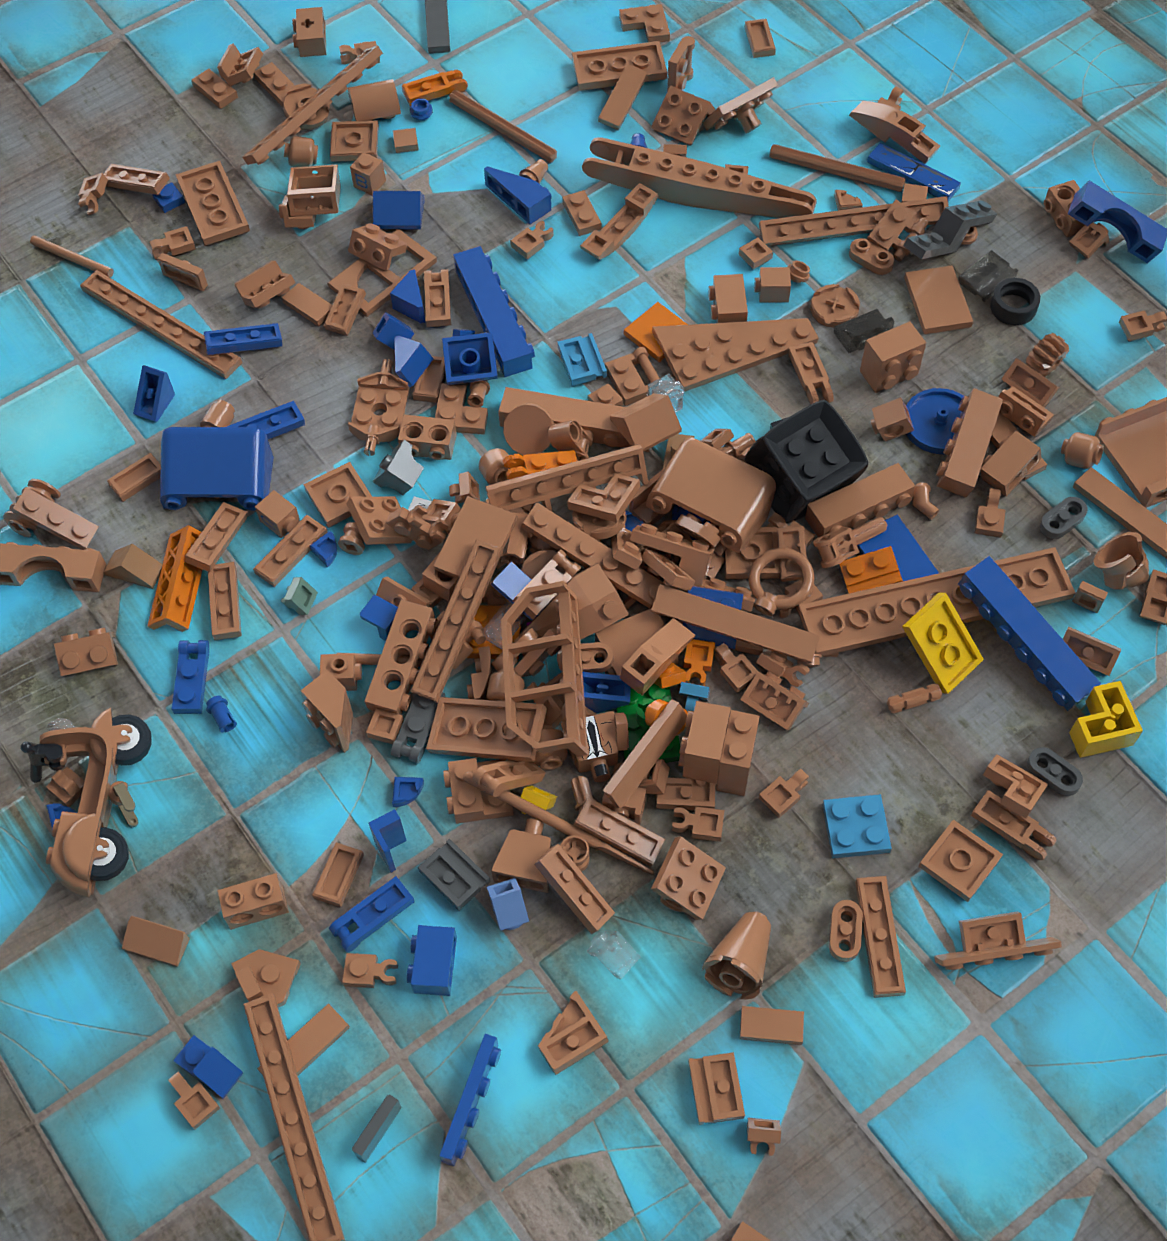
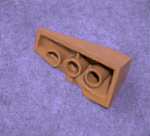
M598 563L573 576L567 583L577 596L580 640L629 615L616 589ZM558 595L550 601V604L514 641L531 627L539 635L536 639L542 638L549 629L557 628V625L560 624L559 615L555 608V599H558Z

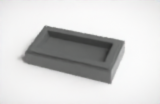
M390 1094L385 1097L352 1147L356 1157L365 1163L402 1107L398 1099Z

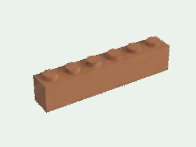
M509 387L505 388L498 411L501 427H504L507 415L517 406L526 403L537 404L549 412L554 424L576 420L593 438L594 443L605 444L609 447H631L610 419V415L626 407Z

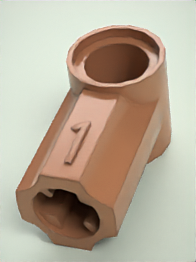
M512 512L517 514L518 519L500 558L501 561L507 564L512 562L518 566V564L524 563L528 538H531L532 534L521 527L528 514Z

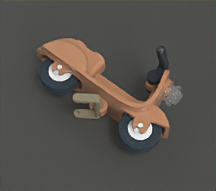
M111 707L103 711L94 720L91 728H76L70 720L57 718L55 721L48 723V732L40 735V744L25 741L20 746L21 751L29 756L30 779L34 783H38L42 779V766H49L51 770L58 771L65 767L68 757L89 756V764L78 813L62 811L60 819H55L52 832L53 837H56L54 847L48 848L46 864L50 865L52 873L58 881L74 893L88 898L94 893L96 881H107L118 876L124 870L129 859V848L124 837L116 830L107 828L112 803L118 805L130 827L134 828L138 825V818L134 813L136 806L128 792V784L123 781L117 782L119 765H132L141 761L148 754L152 745L151 731L142 719L130 714L113 717Z

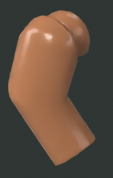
M917 483L912 497V504L932 520L939 513V509L929 502L931 488L927 483Z

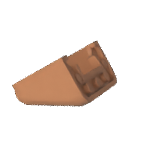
M687 438L679 445L649 493L646 507L657 513L666 514L676 504L718 525L720 542L725 547L740 553L767 520L776 491V483L769 474L695 438Z

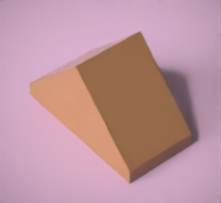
M130 544L115 550L103 573L106 576L153 589L160 577L163 564L134 544Z

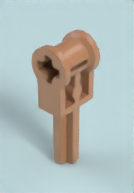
M877 517L853 530L843 526L829 534L818 537L813 541L815 547H818L822 558L821 566L823 568L833 567L859 553L857 545L887 530V523L883 517Z

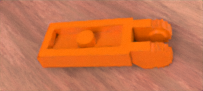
M451 70L402 84V92L411 106L412 102L416 99L423 98L429 101L448 95L454 90L463 92L467 90L468 83L465 79H462L463 75L460 70Z
M575 450L527 454L523 456L518 453L503 458L504 467L508 468L506 471L508 480L577 461Z

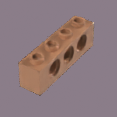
M405 600L400 601L364 701L368 710L375 711L378 708L400 715L403 711L408 710L411 701V695L408 694L420 670L418 669L420 660H424L429 649V644H426L429 634L433 635L437 627L438 620L435 618L433 608ZM411 630L419 632L414 638L405 637ZM402 655L410 657L408 662L404 664L396 662ZM392 681L401 682L397 689L390 690L387 688L388 684Z

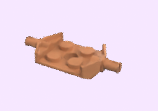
M387 359L383 360L380 372L358 378L357 380L359 388L352 420L348 422V426L354 436L366 441L364 454L368 456L369 453L371 456L375 454L376 444H379V442H391L399 436L409 393L408 382L391 373L393 361L388 359V363ZM378 409L386 410L382 415L374 414Z

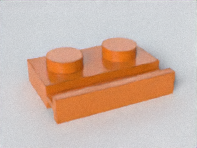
M891 546L844 560L839 564L849 594L903 582Z

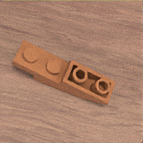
M862 101L849 114L850 117L883 142H887L890 138L924 164L940 148L938 143L923 133L926 125L894 107L871 101Z

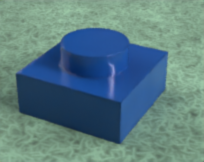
M172 182L165 185L158 195L152 194L153 199L164 213L185 203L183 195Z

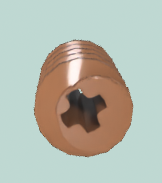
M39 479L28 481L27 488L53 502L55 501L51 496L54 498L61 497L60 492L45 481ZM21 495L16 497V502L18 501ZM16 503L11 504L10 511L4 513L3 518L5 522L19 535L31 537L27 528L36 530L37 525L13 513L12 509Z

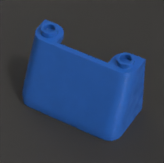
M168 427L164 429L161 439L160 502L162 507L178 510L185 507L187 497H236L240 505L245 509L256 510L255 506L269 495L274 457L266 433L261 429L253 427Z

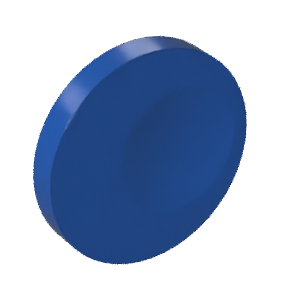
M932 388L913 396L906 405L914 431L906 434L909 440L924 451L946 455L944 454L946 444L954 436L951 428L957 417L960 418L962 412L958 408L963 395L949 389Z

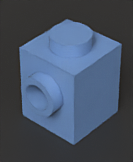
M516 878L487 887L500 931L517 929L523 923L529 922L521 889Z

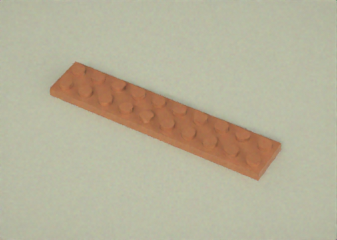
M1056 547L994 561L1034 607L1072 599L1076 594ZM974 566L805 603L798 607V613L805 631L820 635L815 654H821L822 656L907 637L902 626L938 593H946L963 623L984 619L979 613L978 607L971 599L966 598L962 594L958 585L963 575Z

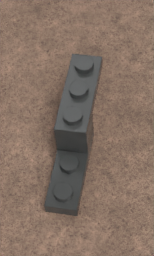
M981 200L945 207L931 233L908 237L903 246L921 260L956 252L970 227L993 222L997 213L991 210L990 204Z

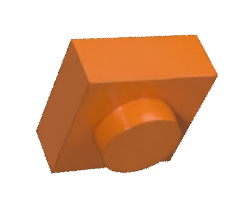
M671 663L654 684L663 689L686 682V671Z

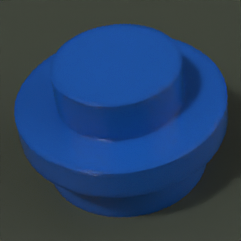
M420 98L412 102L410 114L414 119L425 120L432 115L433 109L428 100Z

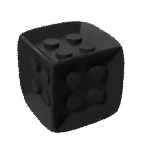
M826 400L815 402L774 426L751 446L744 458L745 463L769 474L775 480L776 491L771 508L775 513L782 516L786 523H791L793 520L796 521L804 517L809 503L853 484L868 467V459L860 443L839 413Z

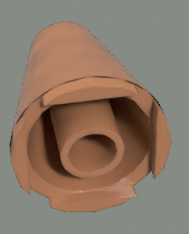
M760 912L745 913L702 966V970H706L704 976L706 981L725 995L731 996L735 992L742 994L740 999L747 1000L755 998L761 991L771 932V924L764 914Z

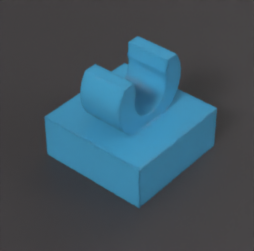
M681 682L680 696L687 697L685 709L687 711H694L696 701L708 702L710 688Z

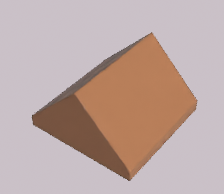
M653 393L610 415L611 421L631 446L640 444L643 452L682 432L668 395Z

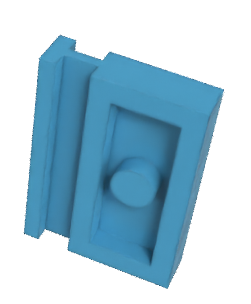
M592 333L588 334L587 337L582 338V336L557 342L559 353L572 386L596 380V377H607L606 367Z

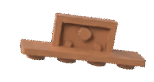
M1017 911L960 920L959 927L963 951L935 955L934 957L935 962L945 966L946 970H956L963 968V963L975 962V965L992 964L994 958L1004 957L1005 960H1018L1023 958V954L1034 952V955L1037 956L1049 955L1053 953V949L1061 948L1062 945L1060 940L1053 937L1026 941L1022 915Z

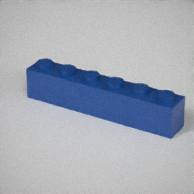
M481 246L453 254L455 272L484 333L492 332L495 358L504 377L533 369L532 358L535 357L533 346L531 343L527 344L525 330L522 325L518 326L516 311L514 307H509L508 305L509 298L505 289L501 290L500 278L497 272L492 271V262L489 255L484 254Z
M990 556L963 575L958 583L962 594L966 598L971 599L978 607L981 616L993 624L999 637L1012 646L1018 659L1031 668L1037 681L1044 684L1050 690L1057 704L1069 711L1089 696L1093 687L1101 685V682Z

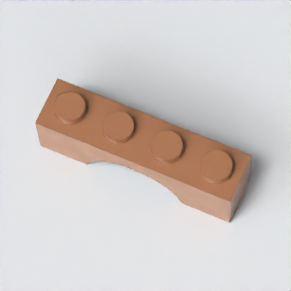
M13 542L0 543L1 585L21 586L26 579L37 572L56 570L65 574L73 590L100 591L104 576L103 572L106 568V563L100 551L91 548L80 550L70 549L65 546L54 548L44 547L39 544L29 546L18 545Z

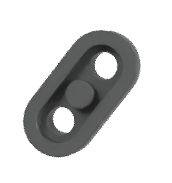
M1077 497L1064 499L1043 516L1040 523L1041 532L1051 539L1063 537L1084 520L1088 511L1086 503Z
M1040 747L1031 752L1027 760V768L1032 775L1048 783L1047 786L1061 795L1071 796L1078 792L1083 783V777L1076 767L1048 748ZM1037 763H1043L1046 768L1039 767ZM1061 780H1067L1070 785H1064Z

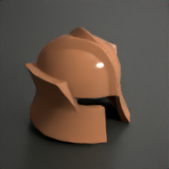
M1127 532L1116 536L1103 545L1095 555L1094 565L1103 570L1105 585L1112 589L1136 587L1149 579V561L1143 550L1142 537L1139 533Z

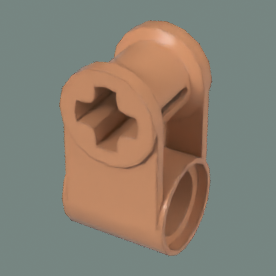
M576 420L554 424L549 427L548 439L551 445L558 451L575 450L577 461L589 458L588 449L593 443V438Z

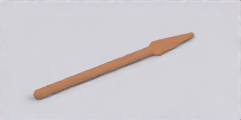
M468 771L464 773L463 779L465 782L488 793L486 786L479 785L472 779L473 772ZM507 790L503 791L498 797H495L568 836L575 835L584 838L589 847L601 850L651 875L654 874V871L603 843L597 837Z

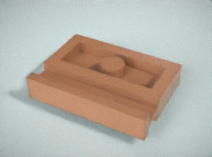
M734 1052L704 1056L698 1059L690 1058L688 1064L699 1125L710 1122L717 1123L744 1119L745 1112Z

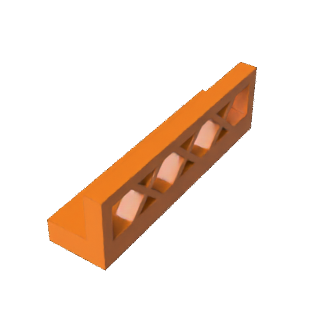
M190 525L170 534L147 627L153 630L166 624L181 632L189 629L203 570L185 562V555L202 533Z

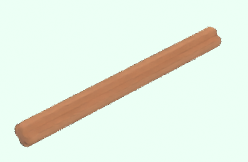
M458 90L450 93L449 101L513 141L548 162H553L557 158V150Z
M773 144L770 149L769 156L773 159L899 192L904 188L905 178L776 144Z

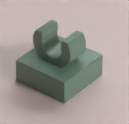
M295 577L291 585L287 587V593L281 599V602L288 608H293L299 615H308L318 592L302 577Z

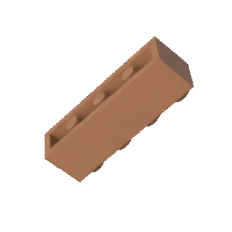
M975 388L968 397L963 396L958 410L962 411L960 418L957 417L951 428V432H954L953 439L948 440L944 449V454H947L946 460L940 463L936 473L940 477L937 487L965 498L974 489L1003 399Z
M897 463L809 503L805 519L818 537L829 534L843 526L855 529L875 517H883L896 507L902 508L908 505L912 500L915 485L900 464Z

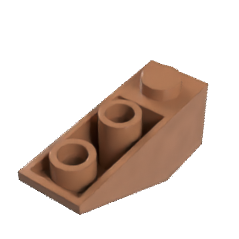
M673 618L643 643L622 666L620 679L643 696L690 643L695 634Z

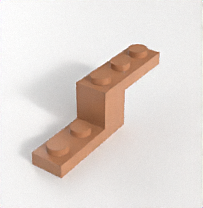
M649 524L637 525L632 530L630 541L681 556L679 568L695 580L693 586L742 593L744 595L741 609L749 612L752 611L756 598L750 589L728 587L724 581L711 578L710 581L706 580L715 550L710 548L708 543L700 540L687 541L683 539L682 535L675 532H667L665 534L657 531L655 526ZM679 588V590L688 592L686 589Z

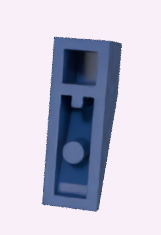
M488 166L484 168L485 185L529 224L552 211L550 191L546 187H542L535 180Z

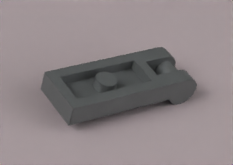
M442 692L440 697H445V693ZM416 694L414 695L398 737L392 745L391 756L398 758L405 756L415 763L421 761L430 736L438 706L437 702ZM408 741L416 743L413 747L406 745Z

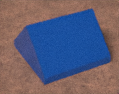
M373 191V224L379 226L380 229H421L425 201L424 194L421 191Z
M492 332L442 338L447 385L498 379Z

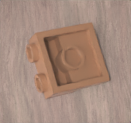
M477 758L448 762L449 770L443 771L445 788L451 787L452 796L446 797L448 813L454 814L456 824L514 815L511 805L470 785L463 779L465 772L470 771L474 773L481 766L506 760L498 759L477 763Z

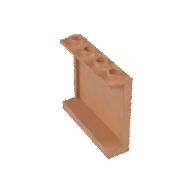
M1167 397L1157 401L1151 400L1137 409L1131 408L1114 418L1107 417L1099 423L1095 436L1099 439L1100 444L1103 445L1104 453L1139 502L1145 508L1167 500Z

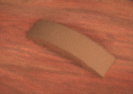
M638 183L625 197V205L600 232L594 230L580 245L581 249L599 260L613 253L643 222L656 202L658 193Z

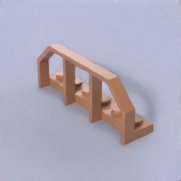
M638 444L485 486L488 496L486 503L508 511L541 501L545 508L552 511L551 498L573 493L579 484L596 488L598 485L609 483L615 473L628 477L636 475L643 485H647L649 482L643 448Z
M564 581L526 588L501 619L506 726L540 753L568 748L577 757L588 755L577 596ZM558 593V599H555V608L560 619V624L556 628L557 635L512 643V624L533 598ZM561 645L558 659L561 667H563V677L560 678V683L515 691L513 654ZM564 694L565 704H562V715L566 721L567 731H564L563 739L537 743L517 727L516 702Z

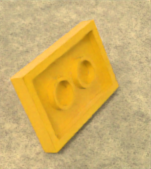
M938 593L902 626L933 681L939 685L942 693L949 694L984 660L946 593Z

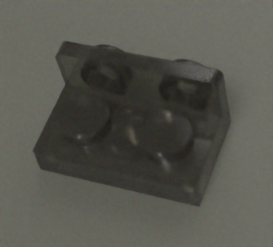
M875 309L835 326L833 333L846 351L851 353L856 350H863L867 339L893 329L895 321L892 317L885 319L879 310Z

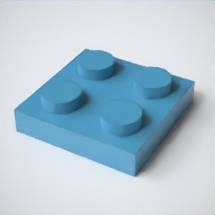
M881 794L823 800L822 806L832 859L891 852L892 847Z

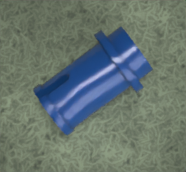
M220 695L210 698L206 703V711L212 714L220 732H229L234 729L237 722L227 707L228 701Z

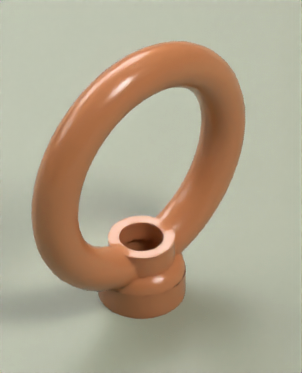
M776 548L763 553L754 562L749 573V586L752 594L757 599L754 608L767 616H773L776 609H789L801 604L809 596L814 585V571L808 559L798 551L789 548ZM788 559L795 562L801 568L803 584L800 590L793 596L779 599L775 595L763 591L760 585V574L762 569L773 560Z

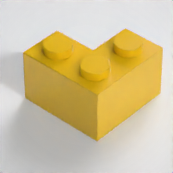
M1121 681L1093 687L1085 701L1091 715L1077 718L1069 732L1080 758L1134 746L1143 732Z

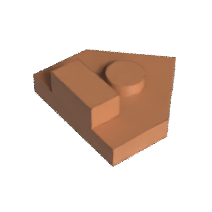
M260 949L231 963L249 1002L273 993L278 1008L286 1004L292 982L301 965L299 960Z

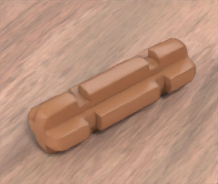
M934 683L927 685V689L921 687L902 693L901 697L899 695L889 697L887 706L891 713L903 711L902 708L907 710L926 704L927 700L930 702L939 700L942 691L939 685Z

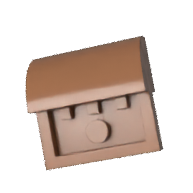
M393 79L348 87L347 89L356 121H373V119L377 118L390 119L401 114Z

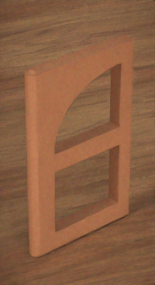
M400 229L391 233L408 243L406 249L421 260L420 263L411 269H415L417 277L437 262L436 256ZM359 258L327 284L337 294L342 284L358 288L360 276L367 268L387 282L390 286L369 303L365 299L363 300L359 311L368 317L391 299L390 292L406 274L400 278L391 270L384 271Z

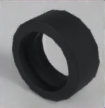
M1017 277L1007 278L999 282L994 288L990 308L992 314L999 321L1014 326L1024 325L1030 322L1036 315L1041 295L1038 288L1032 282ZM1005 295H1018L1024 298L1029 303V306L1026 308H1013L1006 305L1001 297Z

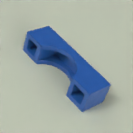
M1090 180L1075 193L1068 215L1086 226L1097 221L1113 225L1123 235L1127 244V251L1147 264L1163 251L1167 238V228Z

